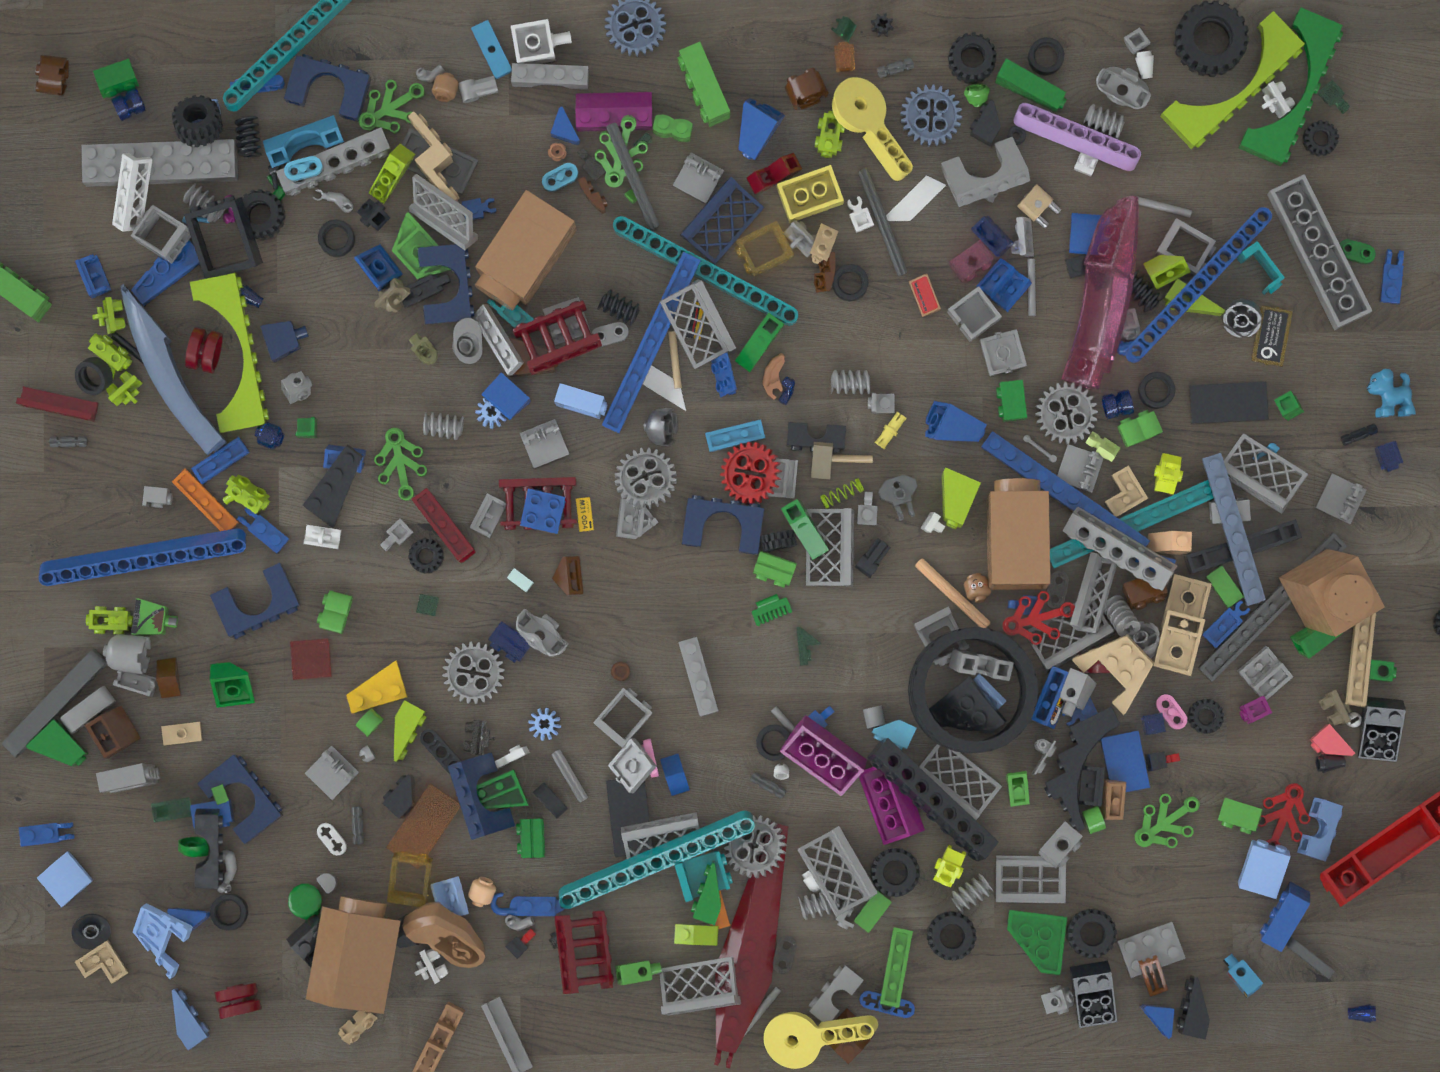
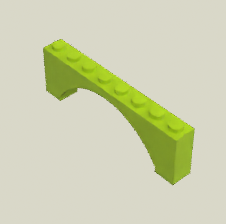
M1274 11L1257 27L1261 35L1260 62L1254 78L1243 91L1227 101L1207 106L1180 104L1176 100L1161 114L1160 117L1190 149H1193L1195 146L1199 148L1206 141L1205 137L1209 133L1213 135L1220 128L1218 125L1223 120L1226 123L1233 117L1234 114L1232 112L1236 108L1240 110L1248 103L1246 99L1250 95L1254 97L1262 90L1260 86L1264 82L1269 84L1276 77L1274 73L1277 70L1283 71L1289 65L1287 61L1290 58L1296 59L1303 52L1301 49L1304 46L1302 40Z
M234 273L190 282L193 301H201L208 304L223 315L235 330L243 350V374L239 388L229 405L221 413L216 414L220 433L267 424L266 420H269L268 409H264L263 401H266L264 390H260L259 386L262 378L260 371H256L255 364L258 363L256 352L252 351L251 345H254L253 334H249L248 326L251 324L249 315H245L244 311L247 303L245 296H241L240 288H243L241 277Z

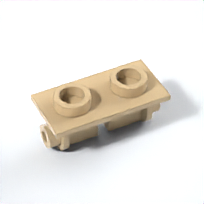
M822 223L810 251L812 261L816 264L822 260H828L838 234L837 230Z
M358 1011L353 1016L356 1023L353 1024L351 1020H348L339 1029V1036L349 1045L357 1041L360 1034L373 1026L374 1021L377 1019L375 1015L371 1012Z

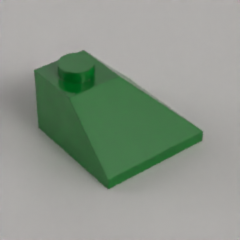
M231 662L210 664V683L217 708L255 703L247 671Z

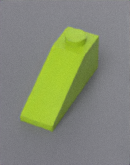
M1177 279L1163 299L1166 302L1165 305L1167 306L1187 284ZM1182 295L1184 301L1190 302L1189 296ZM1201 295L1186 312L1221 316L1225 310Z

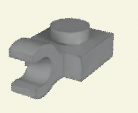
M865 492L864 505H858L857 524H877V506H872L873 492Z
M399 519L386 531L390 536L380 545L385 551H388L395 542L400 546L413 534V531Z

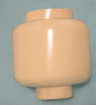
M479 877V879L472 881L468 897L472 900V904L483 907V905H488L492 902L496 887L491 879Z

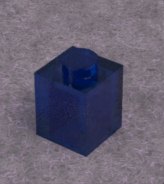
M1396 441L1374 448L1382 470L1387 469L1390 472L1398 469V465L1403 463Z
M1163 713L1141 716L1144 736L1166 732Z

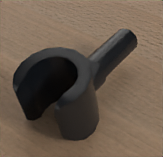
M269 165L268 170L271 174L273 189L277 190L276 171L280 170L279 166L272 168Z

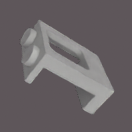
M949 606L914 624L924 647L931 643L929 639L930 633L944 626H948L951 631L959 629ZM965 640L957 642L958 649L966 651L970 648ZM952 653L942 658L937 656L933 661L934 666L939 664L942 667L948 664Z

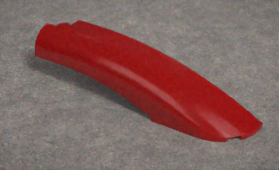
M1440 791L1320 874V880L1327 892L1330 891L1340 907L1440 839Z

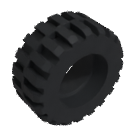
M1213 0L1212 3L1204 1L1200 5L1196 4L1189 11L1185 12L1175 30L1174 46L1176 47L1177 57H1181L1180 62L1183 66H1189V71L1194 72L1195 70L1199 72L1198 75L1200 76L1209 74V77H1215L1216 74L1223 75L1228 70L1231 71L1239 63L1247 50V44L1249 43L1247 33L1249 30L1248 26L1244 25V17H1239L1237 14L1239 11L1236 8L1232 10L1229 8L1230 4L1224 2L1221 5L1219 1ZM1215 23L1221 26L1229 38L1226 50L1218 55H1209L1202 52L1194 42V32L1199 25Z

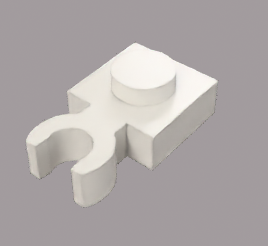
M859 196L857 197L858 205H852L850 200L847 202L849 209L854 211L849 216L856 233L874 226L868 208H861L862 199Z
M520 745L515 746L509 750L510 754L496 760L495 764L497 768L503 767L530 752L527 746L522 748Z

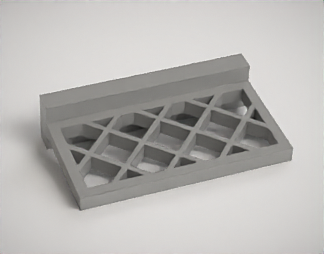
M415 174L412 177L414 203L409 206V212L466 250L478 240V234L473 232V213L418 174Z
M697 279L692 284L659 301L694 369L736 348L702 280ZM692 289L695 295L693 303L683 301L685 292ZM672 299L679 301L676 312L670 311L665 303ZM682 303L692 305L688 316L679 314ZM694 307L702 309L703 315L701 320L692 318ZM678 316L688 318L684 329L676 325ZM690 320L700 322L697 333L687 330ZM703 323L711 326L710 337L700 334ZM686 333L696 335L693 346L685 343ZM699 336L709 339L706 350L696 347ZM712 340L719 342L722 348L716 353L709 351ZM695 349L705 352L703 359L697 363L693 358Z
M1244 433L1224 460L1230 482L1281 514L1308 476V473ZM1244 440L1251 444V451L1241 452L1240 445ZM1256 453H1266L1268 461L1258 462ZM1253 454L1255 463L1244 465L1243 456ZM1240 456L1242 465L1234 467L1228 462L1231 458ZM1280 462L1284 465L1285 471L1274 472L1272 463ZM1269 464L1271 473L1260 475L1259 466ZM1256 467L1258 475L1248 476L1245 468ZM1296 472L1302 476L1299 481L1290 483L1288 474ZM1286 474L1287 483L1277 485L1275 476ZM1272 477L1274 486H1264L1261 479ZM1279 488H1289L1290 494L1286 499L1279 495Z
M852 508L807 509L811 519L812 513H819L824 518L816 526L817 529L826 521L833 527L826 536L818 529L819 533L824 537L823 540H827L833 548L826 555L822 554L824 557L817 564L811 560L806 550V586H853L854 510ZM834 513H841V521L834 526L829 518ZM835 530L841 535V540L836 545L828 539ZM835 549L840 553V560L836 564L828 558ZM825 559L833 566L826 574L818 567ZM817 569L823 577L818 582H811V573ZM836 569L840 573V582H832L827 576Z
M1095 601L1091 602L1093 606L1092 611H1094L1098 606ZM1069 607L1064 609L1065 613L1070 611ZM1058 616L1055 618L1042 621V623L1048 625L1052 621L1059 622L1060 632L1062 624L1070 625V622L1064 621L1063 616L1061 620L1057 619L1061 617ZM1102 616L1101 621L1104 625L1099 628L1097 634H1088L1086 632L1083 638L1073 637L1074 628L1071 636L1060 633V637L1070 639L1069 646L1066 648L1057 646L1059 638L1056 639L1055 646L1044 643L1046 633L1043 634L1042 641L1038 644L1040 649L1036 645L1031 644L1046 672L1049 673L1052 666L1058 668L1072 660L1075 656L1086 652L1113 636L1114 630L1108 624L1105 617ZM1092 617L1089 619L1088 626H1085V627L1092 628V627H1090L1091 621H1092ZM1032 627L1028 631L1033 633L1040 630ZM1051 631L1052 635L1057 636V632ZM1043 646L1054 649L1052 656L1044 659L1041 654Z
M936 744L919 767L966 812L977 820L1002 786L960 752L948 749L949 757L939 758L938 748L940 745ZM952 759L962 760L964 769L954 770ZM949 760L951 770L940 771L939 761ZM936 761L937 772H929L924 766L927 762ZM967 771L977 772L979 781L969 782ZM964 772L966 782L955 783L954 773ZM951 773L952 784H944L941 780V774ZM983 783H991L996 788L992 793L984 794ZM980 784L981 794L970 795L969 785ZM966 785L967 796H959L956 786ZM981 797L982 806L979 810L972 806L971 798Z
M697 812L621 827L627 859L631 858L630 852L633 856L638 855L643 845L649 849L654 848L646 843L651 836L660 839L655 846L657 847L662 842H669L665 839L668 833L674 832L681 837L687 829H700ZM636 840L641 844L634 851L629 848L627 841ZM690 843L689 847H692V845L695 846L696 843Z
M839 826L797 849L836 917L873 898L878 893ZM829 838L832 844L831 850L821 847L824 839ZM807 848L817 850L815 859L808 857L804 850ZM820 851L830 854L828 863L818 860ZM833 855L840 857L842 861L841 867L831 864ZM817 864L826 866L824 876L818 874L815 870ZM830 868L839 871L837 880L828 877ZM842 872L848 873L851 876L850 884L840 881ZM826 881L836 883L834 893L827 891L825 887ZM839 885L849 887L847 897L837 894ZM852 889L858 890L863 898L859 900L850 898ZM836 897L846 900L845 907L841 910H838L835 904Z
M733 957L661 968L660 983L663 1001L661 1012L663 1015L670 1016L741 1004V999L737 992ZM728 962L729 971L724 975L718 969L722 963ZM708 965L713 970L706 978L700 971L704 966ZM690 968L695 973L688 981L681 975L686 969ZM672 971L677 975L671 984L666 981L665 972ZM716 972L723 977L718 986L710 981ZM697 975L705 980L699 989L692 984ZM679 978L687 983L681 992L673 987ZM726 980L731 984L732 992L724 993L720 989ZM707 984L715 988L711 996H706L702 993ZM689 987L697 991L692 999L684 996ZM671 989L679 994L674 1002H668L667 995Z

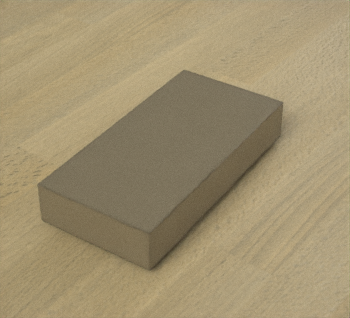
M814 442L811 478L830 479L833 443Z

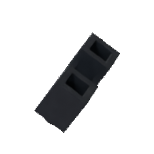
M788 422L787 447H791L792 451H802V448H810V451L813 452L814 442L833 443L832 453H840V450L845 449L846 426L827 424L824 437L814 439L808 434V423Z

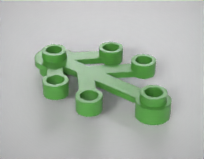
M388 80L385 84L386 91L382 107L376 112V103L381 99V94L378 90H371L367 112L362 113L359 117L360 127L366 131H371L375 127H382V129L390 130L393 134L399 133L401 128L398 122L393 121L389 123L379 119L389 116L406 120L408 124H411L407 117L412 112H403L395 109L412 99H421L424 96L425 90L419 83L412 84L408 93L391 102L393 92L397 89V84L394 80ZM389 83L395 84L393 89L388 88ZM416 89L421 90L419 95L414 94ZM373 93H378L376 99L372 98ZM368 118L372 119V123L369 125L365 124V120ZM392 125H397L398 129L393 131L391 127Z
M626 115L621 120L622 137L626 147L630 132L636 127V119L631 115ZM629 121L632 123V126L626 127L625 123ZM603 131L600 134L599 140L606 145L615 162L612 167L606 158V152L602 149H598L595 152V159L602 164L606 171V184L610 187H618L623 183L626 173L624 168L621 169L622 164L609 133ZM607 135L609 139L603 140L602 136ZM645 141L638 142L635 147L628 150L630 156L633 157L638 153H646L648 144ZM643 144L646 146V148L644 150H640L639 145ZM603 153L604 157L598 158L597 154ZM635 159V160H633V163H634V164H635L636 162H638V163L641 164V167L636 168L637 172H638V171H641L642 168H643V162H642V160H640V159ZM615 175L618 179L612 181L611 176Z
M391 428L385 434L387 443L381 452L375 456L374 462L378 466H383L386 463V456L392 448L394 457L384 472L378 476V481L383 485L388 484L390 476L397 466L401 484L398 495L402 500L409 501L414 496V490L408 484L405 465L416 471V474L420 477L427 474V468L402 454L401 446L411 451L415 458L422 457L424 452L420 446H415L405 440L404 433L399 428ZM394 434L398 435V440L396 441L391 439ZM415 449H420L421 454L415 455ZM378 457H383L384 459L381 464L377 463ZM420 467L425 469L423 474L418 473ZM383 475L387 476L386 482H381ZM405 490L410 491V495L408 497H405L403 495V492Z
M1162 794L1159 797L1160 807L1157 824L1150 828L1151 816L1155 814V807L1153 805H1146L1143 808V825L1135 833V842L1141 847H1148L1152 843L1166 845L1168 848H1175L1178 844L1175 837L1164 838L1155 836L1160 831L1182 834L1184 837H1191L1194 831L1191 826L1182 827L1171 825V823L1187 812L1197 811L1200 806L1199 800L1195 797L1186 798L1182 807L1166 817L1171 797L1168 794ZM1163 796L1168 797L1167 803L1162 802ZM1190 801L1195 802L1194 808L1189 807ZM1147 807H1151L1153 809V812L1151 814L1146 813ZM1185 828H1189L1191 830V833L1189 835L1184 834ZM1142 834L1148 835L1146 841L1141 839ZM1169 839H1174L1175 844L1173 846L1168 844Z

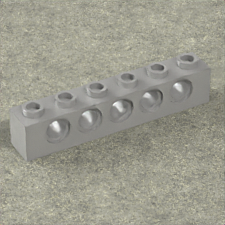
M381 127L314 155L320 159L323 165L322 172L317 176L296 182L286 177L284 168L276 171L285 194L295 196L301 193V189L306 187L308 189L314 188L319 185L318 182L323 180L331 181L336 178L337 174L342 172L343 174L350 173L354 170V167L369 165L371 160L375 158L383 159L389 156L392 150ZM369 144L375 146L374 151L371 153L365 151L366 146ZM350 152L357 153V157L354 160L347 158ZM333 159L340 160L337 167L330 166V162ZM316 164L310 165L311 170L316 167ZM293 169L291 171V174L296 175L298 173V169Z
M1080 507L1074 510L1063 529V532L1071 539L1080 541L1086 548L1093 549L1100 553L1103 558L1112 560L1118 567L1127 569L1136 578L1147 581L1155 589L1163 590L1177 568V565ZM1082 527L1087 528L1089 533H1086ZM1099 537L1104 538L1106 543L1101 542ZM1116 547L1120 548L1123 553L1118 552ZM1132 557L1137 558L1139 563L1135 562ZM1149 567L1154 568L1156 573L1151 572Z

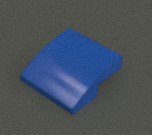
M1072 213L1069 253L1107 256L1110 216Z
M1000 258L976 287L979 286L988 298L1008 312L1032 282L1016 271L1012 265Z

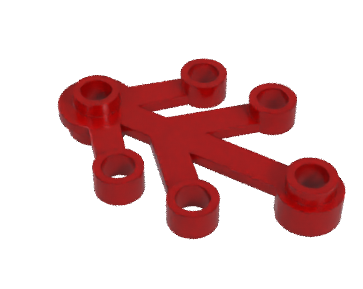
M1040 591L1037 594V601L1029 616L1021 619L1025 608L1031 604L1030 598L1023 596L1019 599V606L1014 615L1007 617L1003 621L1002 628L1008 635L1020 634L1029 639L1033 645L1040 644L1042 637L1038 633L1033 634L1023 628L1024 626L1031 625L1048 634L1050 639H1058L1060 631L1057 628L1049 627L1041 621L1058 616L1072 617L1075 605L1071 602H1065L1058 609L1039 614L1044 603L1049 600L1048 592ZM1042 593L1046 594L1044 601L1040 599ZM1024 598L1028 600L1026 606L1022 605V599ZM1066 606L1070 608L1068 614L1064 612V607ZM1010 622H1013L1015 624V628L1013 630L1009 628ZM1052 630L1057 632L1056 637L1051 636ZM1035 635L1039 637L1037 643H1034L1032 640Z
M1289 784L1285 788L1284 793L1272 798L1267 797L1262 802L1264 808L1271 809L1275 804L1286 801L1284 808L1267 815H1262L1261 817L1264 818L1265 822L1262 825H1258L1263 827L1268 822L1279 818L1271 839L1267 840L1269 844L1274 843L1275 847L1280 845L1279 839L1286 822L1291 830V839L1294 842L1301 841L1303 833L1299 831L1291 812L1294 804L1299 813L1298 821L1301 824H1308L1311 820L1302 803L1304 790L1299 784ZM1293 789L1297 791L1295 797L1291 795V790ZM1268 799L1272 801L1270 807H1267L1265 804ZM1302 815H1306L1308 817V820L1306 822H1303L1301 820ZM1296 832L1300 834V839L1298 840L1294 839Z

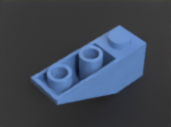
M175 988L172 990L177 1035L187 1050H190L209 1037L208 1032L210 1030L204 1021L200 1022L197 1018L199 1014L194 1006H189L186 1002L188 998L183 990Z

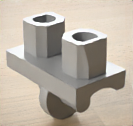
M794 220L783 234L792 242L790 245L792 249L797 247L806 257H809L816 235H810L802 221L797 222Z

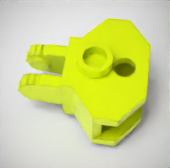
M1162 453L1160 463L1156 465L1154 472L1156 477L1154 491L1174 495L1177 482H1181L1183 471L1180 470L1182 457Z
M948 845L942 859L938 858L934 868L937 870L933 880L951 888L955 879H960L964 868L961 865L966 852L962 851V853L952 850L951 845Z

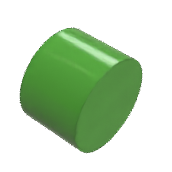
M371 708L355 726L369 737L381 725L384 719Z
M1098 806L1082 811L1089 834L1106 829Z

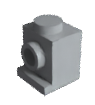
M144 486L142 505L149 507V504H152L151 507L163 508V505L172 504L173 495L168 488Z

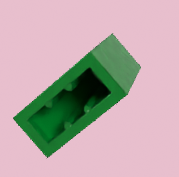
M1304 628L1290 636V639L1298 653L1309 659L1340 635L1334 637L1316 630Z
M55 719L26 745L29 750L70 766H80L86 761L87 758L85 756L88 754L83 746Z

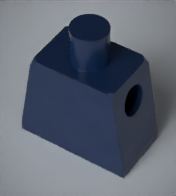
M291 321L260 326L271 360L274 363L300 350L299 340L309 337L306 326L295 329Z

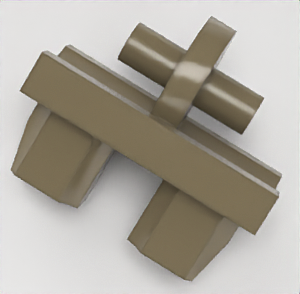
M393 278L390 281V288L382 289L379 292V298L374 302L375 307H382L388 312H398L401 309V302L411 293L410 288L404 287L402 280Z
M1337 690L1326 693L1325 697L1319 701L1323 710L1331 707L1334 713L1327 717L1331 726L1343 725L1351 721L1348 713L1352 712L1348 704H1345L1346 698L1344 694L1339 696Z

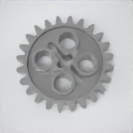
M1064 382L1061 388L1059 383H1057L1056 390L1050 386V394L1044 391L1045 399H1038L1042 405H1036L1040 412L1035 413V416L1041 419L1036 423L1043 424L1039 430L1046 429L1045 437L1051 434V441L1058 438V444H1060L1065 439L1068 445L1070 439H1072L1076 443L1077 437L1081 440L1084 439L1083 433L1086 435L1090 434L1087 428L1093 429L1095 427L1091 422L1097 421V418L1093 417V415L1097 414L1098 411L1092 410V408L1097 404L1090 402L1093 396H1086L1088 390L1081 392V385L1075 389L1074 383L1068 387L1067 382ZM1060 397L1064 398L1066 410L1071 412L1069 420L1073 429H1069L1067 416L1062 415L1064 407ZM1069 397L1077 399L1078 403L1076 406L1069 405ZM1050 403H1057L1059 411H1052L1049 407ZM1075 415L1083 417L1082 424L1074 422L1073 418ZM1058 420L1063 421L1065 429H1057L1055 422Z
M640 448V453L638 454L633 450L632 457L626 454L627 461L621 459L620 461L623 466H617L616 468L620 473H615V478L618 479L615 481V485L619 486L617 492H622L621 498L627 497V504L633 501L634 507L639 503L641 509L644 508L645 504H648L649 509H651L652 503L659 507V500L665 503V496L671 497L669 490L675 491V487L672 484L677 483V480L673 478L677 474L676 471H672L675 467L674 464H670V458L665 459V453L659 456L657 449L654 453H651L650 448L647 449V452ZM651 463L656 465L653 469L646 468ZM631 471L638 472V474L634 477L629 476V473ZM656 480L663 481V483L660 486L654 485V482ZM640 487L645 488L643 493H637L636 490Z
M472 642L469 643V647L462 643V650L455 647L457 653L453 654L450 652L449 654L452 659H445L449 665L443 666L447 673L442 676L448 677L444 684L451 685L448 691H455L453 697L460 695L459 701L461 702L464 698H467L468 704L471 702V699H474L475 704H478L479 698L485 702V696L492 699V691L498 693L495 688L496 686L502 687V684L498 681L505 679V677L500 675L505 669L499 668L503 661L497 662L500 655L493 656V648L487 651V644L481 648L480 642L477 643L476 647H474ZM465 656L471 659V664L468 667L461 665V659ZM488 660L490 662L489 669L482 670L480 662ZM460 668L472 671L473 668H476V671L481 673H488L491 676L484 677L475 675L474 678H472V675L468 673L457 672V669ZM462 675H465L468 679L467 684L464 686H460L457 682L458 678ZM479 679L486 680L487 685L484 689L477 688L476 683Z
M753 815L755 827L751 838L745 840L744 835L728 842L729 846L724 847V849L729 851V853L725 857L732 858L728 864H735L733 870L738 871L740 869L739 874L741 875L746 873L747 877L751 878L752 874H754L755 878H759V873H761L762 876L766 877L767 870L773 873V866L779 868V865L776 863L777 861H784L780 855L786 854L782 847L787 846V844L781 841L786 837L779 835L782 832L781 828L775 829L777 823L773 822L770 824L771 819L767 818L764 821V817L761 815L757 820L756 816ZM744 820L745 822H741V824H748L750 821ZM769 834L770 841L764 844L763 837ZM753 845H759L758 848L752 849ZM743 850H747V851H748L747 857L744 858V859H741V857H740L741 852H742ZM765 853L766 859L760 863L759 856Z

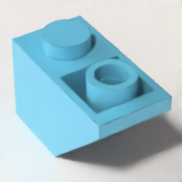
M897 720L874 728L871 733L875 734L874 738L879 741L889 738L902 750V748H908L917 728Z

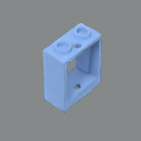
M561 383L554 401L558 407L600 419L601 415H605L608 406L604 396Z

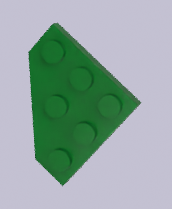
M1009 910L1007 930L1041 973L1061 975L1067 917Z

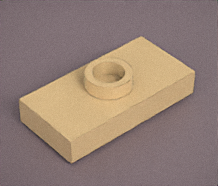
M201 722L161 726L164 746L203 741Z

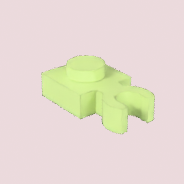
M1093 431L1085 442L1089 446L1097 448L1096 452L1111 462L1120 450L1119 446L1105 437L1101 439Z

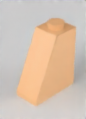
M1167 531L1148 534L1150 542L1147 548L1155 553L1186 555L1191 552L1192 532Z

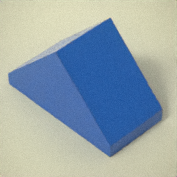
M560 107L550 133L551 137L575 145L580 144V140L563 107Z
M679 754L660 759L671 796L689 791V785Z

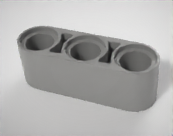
M102 686L65 713L60 720L72 735L111 707L116 700L108 689Z

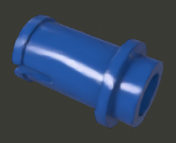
M1120 341L1117 344L1118 354L1125 356L1126 350L1133 341ZM1131 349V352L1138 351L1137 349Z

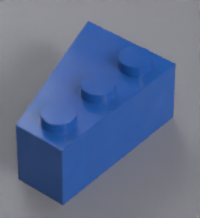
M1291 881L1289 882L1285 891L1281 894L1277 906L1272 909L1268 923H1264L1260 930L1262 942L1282 952L1310 905L1309 891Z

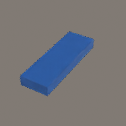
M237 437L191 469L203 485L250 452L241 438Z

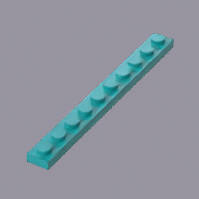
M1206 480L1124 516L1120 520L1139 532L1214 499L1209 481ZM1099 537L1101 542L1106 543L1104 538ZM1072 539L1050 549V563L1054 569L1095 550L1088 549L1080 541Z

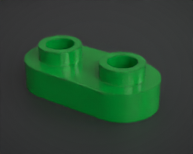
M1345 239L1339 243L1347 260L1360 264H1369L1376 256L1375 249L1371 245L1350 239ZM1345 246H1350L1351 251H1345ZM1363 251H1368L1369 257H1365Z

